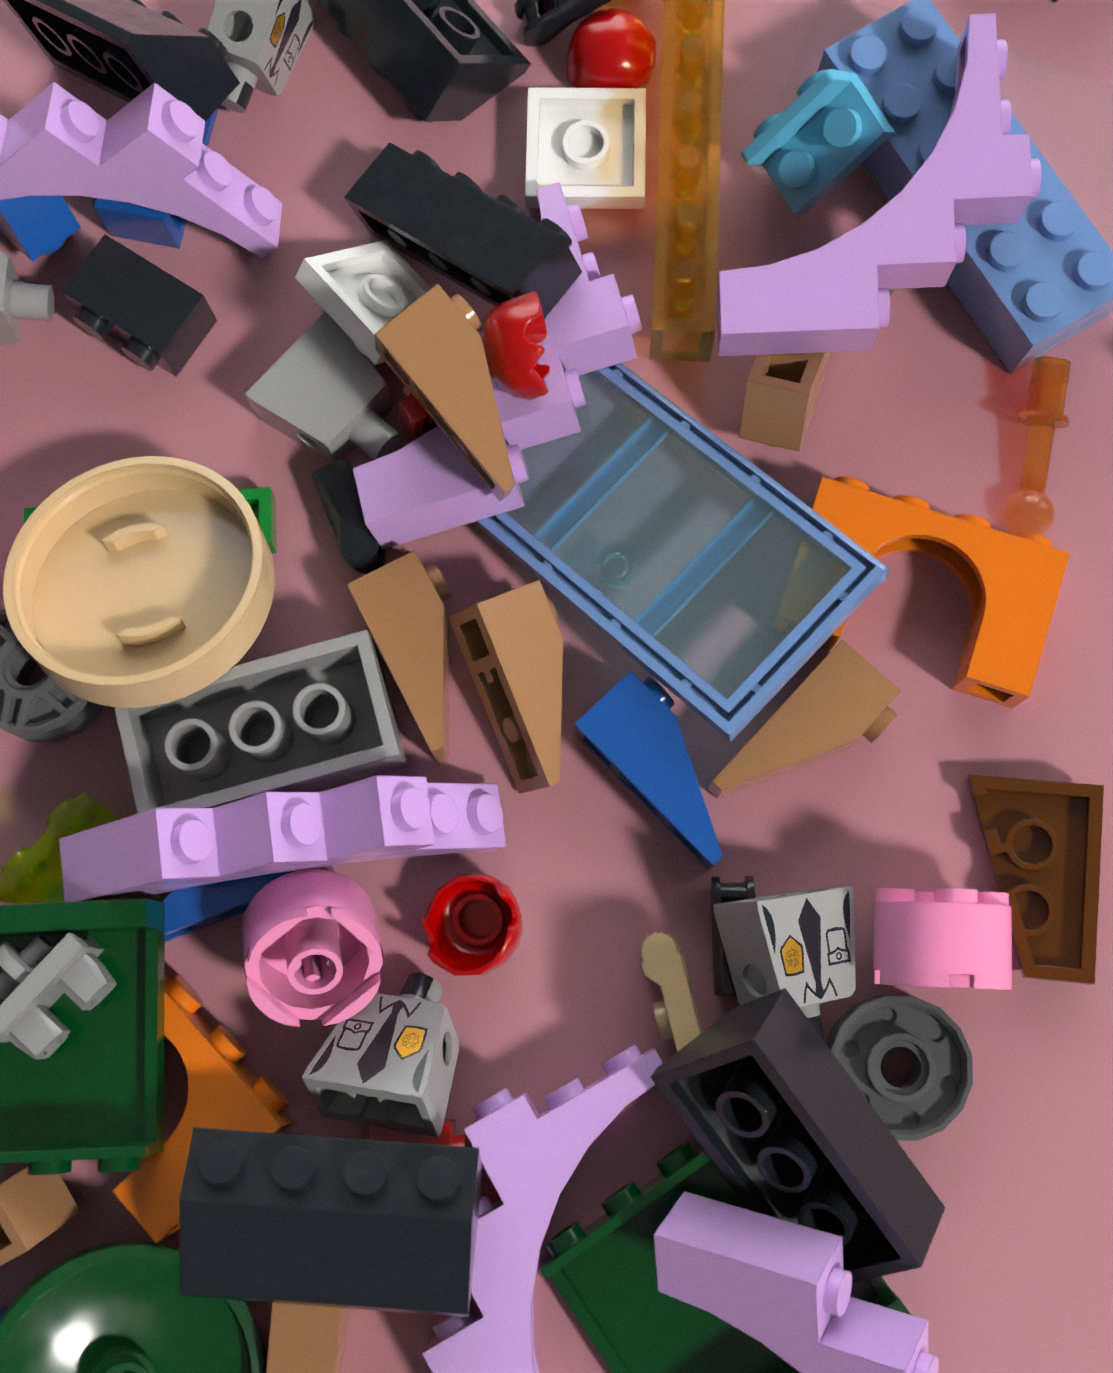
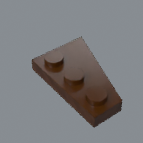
M969 774L967 779L998 891L1009 893V906H1011L1012 942L1022 978L1087 985L1095 984L1104 785Z

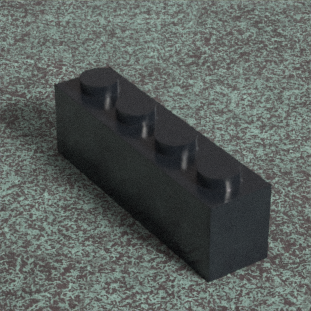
M389 142L344 196L370 234L381 240H387L394 248L496 307L505 301L535 291L539 295L545 319L582 273L569 249L572 245V240L558 224L547 218H543L540 223L528 217L513 200L504 195H499L494 199L483 193L482 189L467 175L457 172L452 176L442 171L431 157L420 150H416L411 154Z

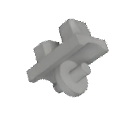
M68 933L55 947L40 934L24 950L7 941L0 945V966L4 969L0 974V998L4 999V1002L0 1005V1043L12 1042L17 1048L35 1060L47 1059L68 1038L71 1032L49 1010L61 995L65 993L82 1010H91L112 991L117 983L104 964L97 958L105 949L92 936L86 935L81 939L73 933Z

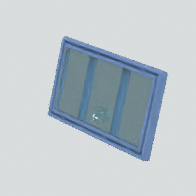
M623 363L580 375L578 377L587 404L575 408L581 432L522 449L529 475L528 481L519 483L525 506L477 520L473 523L731 742L876 587L886 580L890 569Z

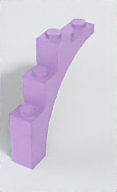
M996 13L969 14L957 48L955 96L947 125L931 155L899 194L866 222L818 249L770 265L719 271L716 295L718 356L871 351L880 328H888L890 294L888 289L945 287L956 263H963L966 251L965 226L1019 223L1031 199H1037L1039 196L1042 172L1040 160L1031 159L1030 135H1009L1011 128V103L1009 99H1001L1000 80L1005 78L1007 70L1008 47L1005 39H997Z
M55 82L49 85L9 120L0 114V200L25 196H84L128 202L176 215L210 229L234 241L260 258L265 257L278 248L282 202L276 199L266 188L256 184L228 163L222 155L212 151L202 143L205 120L198 116L186 103L177 100L155 82L108 120Z
M560 182L536 189L541 219H550L569 235L572 240V245L569 249L582 273L544 319L547 336L539 345L545 348V352L537 363L550 367V373L543 378L549 391L544 396L532 400L516 398L503 391L491 378L515 486L508 496L499 501L439 426L403 448L353 468L365 524L382 549L525 507L519 483L528 481L529 475L521 450L581 432L575 408L587 404L578 376L637 358L632 334L643 331L633 294L621 297L614 274L604 277L600 276L594 252L581 254L578 242L589 239L579 203L567 206Z
M373 776L323 792H264L215 808H154L59 839L65 902L138 899L205 884L307 868L412 856L488 852L507 847L498 784L427 783L426 777Z
M634 1044L601 1064L607 1075L584 1088L579 1078H576L545 1096L543 1099L549 1109L541 1114L536 1110L527 1091L512 1098L507 1088L472 1107L477 1120L470 1123L464 1131L472 1146L479 1148L481 1163L501 1200L492 1204L488 1195L480 1197L471 1294L479 1310L472 1313L469 1308V1317L443 1316L431 1326L435 1336L429 1339L422 1354L432 1373H540L535 1350L534 1286L541 1244L559 1195L588 1147L626 1105L655 1085L651 1075L663 1062L654 1048L641 1054L637 1045Z
M685 1191L654 1233L659 1292L705 1310L760 1341L800 1373H938V1357L929 1354L928 1320L850 1297L852 1274L850 1271L843 1270V1239L841 1236Z

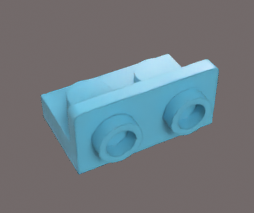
M828 69L818 71L810 76L798 88V98L782 113L774 114L764 120L753 133L754 140L741 152V156L747 165H763L794 214H806L896 133L856 73Z

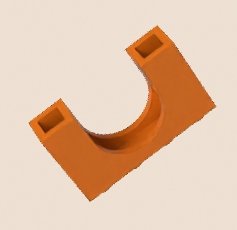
M839 476L833 480L822 477L810 508L877 559L896 553L925 555L948 567L962 583L970 603L971 620L952 690L1009 708L1016 707L1030 697L1070 552L1052 547L1053 543L1049 539L1038 534L1022 532L1012 535L992 529L990 522L979 516L957 514L953 517L930 510V505L917 497L897 495L891 498L871 492L867 484L851 477ZM800 538L771 633L787 637L847 574L803 538ZM845 621L820 648L829 651L833 649L841 636Z
M166 973L164 975V1036L173 1043L185 1064L188 1076L187 1104L177 1128L164 1142V1151L150 1155L141 1164V1169L134 1170L112 1190L156 1244L179 1230V1200L194 1127L281 1134L294 1122L284 1111L289 1105V1101L282 1090L266 1075L262 1074L257 1079L240 1060L246 1054V1051L236 1037L222 1025H218L213 1029L198 1011L203 1005V1001L197 992L180 976H175L171 980Z

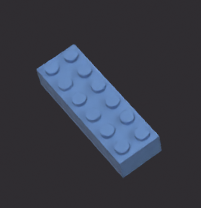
M911 0L824 49L818 71L835 69L856 73L896 132L862 162L889 201L905 188L933 152L947 125L955 96L957 48L960 40L931 0ZM1011 112L1009 135L1027 134ZM1031 138V159H1039L1041 163L1042 178L1038 198L1031 199L1019 223L965 226L966 251L963 263H956L947 281L953 293L1010 374L1105 318L1113 311V251Z

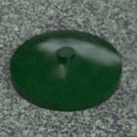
M144 1240L119 1241L98 1245L73 1254L51 1266L35 1278L15 1298L0 1319V1373H265V1358L256 1322L243 1300L182 1296L180 1294L179 1247L160 1242L156 1244L155 1242Z

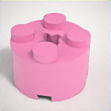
M326 866L294 870V872L282 875L265 885L253 897L242 917L244 968L249 996L260 1011L269 1018L284 1025L300 1027V1020L322 1019L323 1026L338 1024L351 1018L369 1004L376 995L381 982L380 973L383 964V953L373 904L360 885L347 876L329 871Z
M875 888V902H873L874 984L1012 990L1011 906H1009V893L978 892L976 889L936 888L935 892H915V889Z

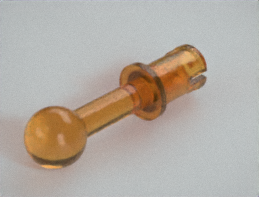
M1037 357L1033 361L1026 410L1018 414L1017 420L1019 423L1029 426L1020 491L1009 498L1003 512L1005 525L1014 535L1022 532L1043 535L1049 530L1054 521V506L1050 498L1045 494L1055 429L1065 428L1069 425V417L1064 415L1071 362L1067 359Z

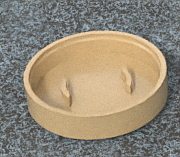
M166 456L131 457L97 466L78 475L55 490L35 509L20 529L8 555L4 571L3 599L7 618L18 641L47 676L58 686L72 695L99 705L116 708L151 707L182 699L200 691L227 673L242 659L257 639L268 617L275 588V571L268 542L249 503L240 491L222 475L208 467L180 458Z

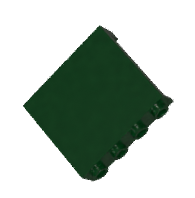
M123 899L0 905V945L7 941L24 950L40 934L55 947L68 933H73L81 939L86 935H90L105 949L97 958L104 964L117 983L112 991L91 1010H82L65 993L49 1008L71 1032L68 1038L47 1059L35 1060L17 1048L12 1042L0 1043V1175H2L3 1163L28 1162V1175H53L72 1172V1160L98 1159L97 1172L133 1171L141 1169L142 1157L164 1151V902L151 899ZM0 966L1 974L4 971V969ZM0 998L1 1005L4 1002V999Z
M689 1141L680 1144L656 1163L661 1172L657 1177L640 1189L633 1180L628 1182L600 1204L606 1213L585 1229L582 1228L578 1221H575L558 1232L545 1244L550 1254L542 1259L540 1272L545 1279L549 1277L552 1279L613 1373H800L760 1341L705 1310L658 1291L654 1233L684 1191L749 1210L701 1145L694 1149ZM882 1276L852 1283L850 1297L911 1315L901 1299L890 1289Z

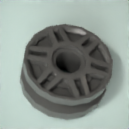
M1 610L0 728L29 742H58L80 733L100 714L104 705L92 703L72 695L58 686L47 674L38 683L30 686L29 675L37 663L18 641L10 626L6 610Z
M876 995L852 1005L833 1024L826 1042L829 1049L896 1140L918 1141L944 1130L963 1110L973 1085L972 1053L961 1028L940 1007L915 996ZM902 1047L909 1053L912 1060V1070L910 1076L904 1082L890 1085L881 1073V1060L888 1050Z

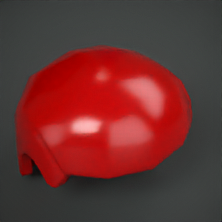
M610 8L605 11L600 9L581 21L571 36L566 56V79L572 88H639L643 83H649L652 69L656 65V40L645 23L626 10Z
M535 291L505 301L493 308L484 320L481 335L491 378L503 391L516 398L526 400L544 396L549 391L543 378L550 373V367L537 363L545 352V348L539 345V343L546 338L547 331L539 295Z
M483 873L457 875L439 887L422 918V924L429 945L428 957L434 964L454 976L484 975L505 964L519 946L522 934V915L515 895L509 886L503 884L502 881Z

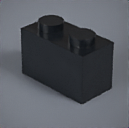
M106 234L103 235L61 291L76 310L73 320L86 332L101 341H104L107 335H110L124 344L121 348L122 351L141 367L153 371L155 366L158 365L175 377H177L217 322L203 294Z

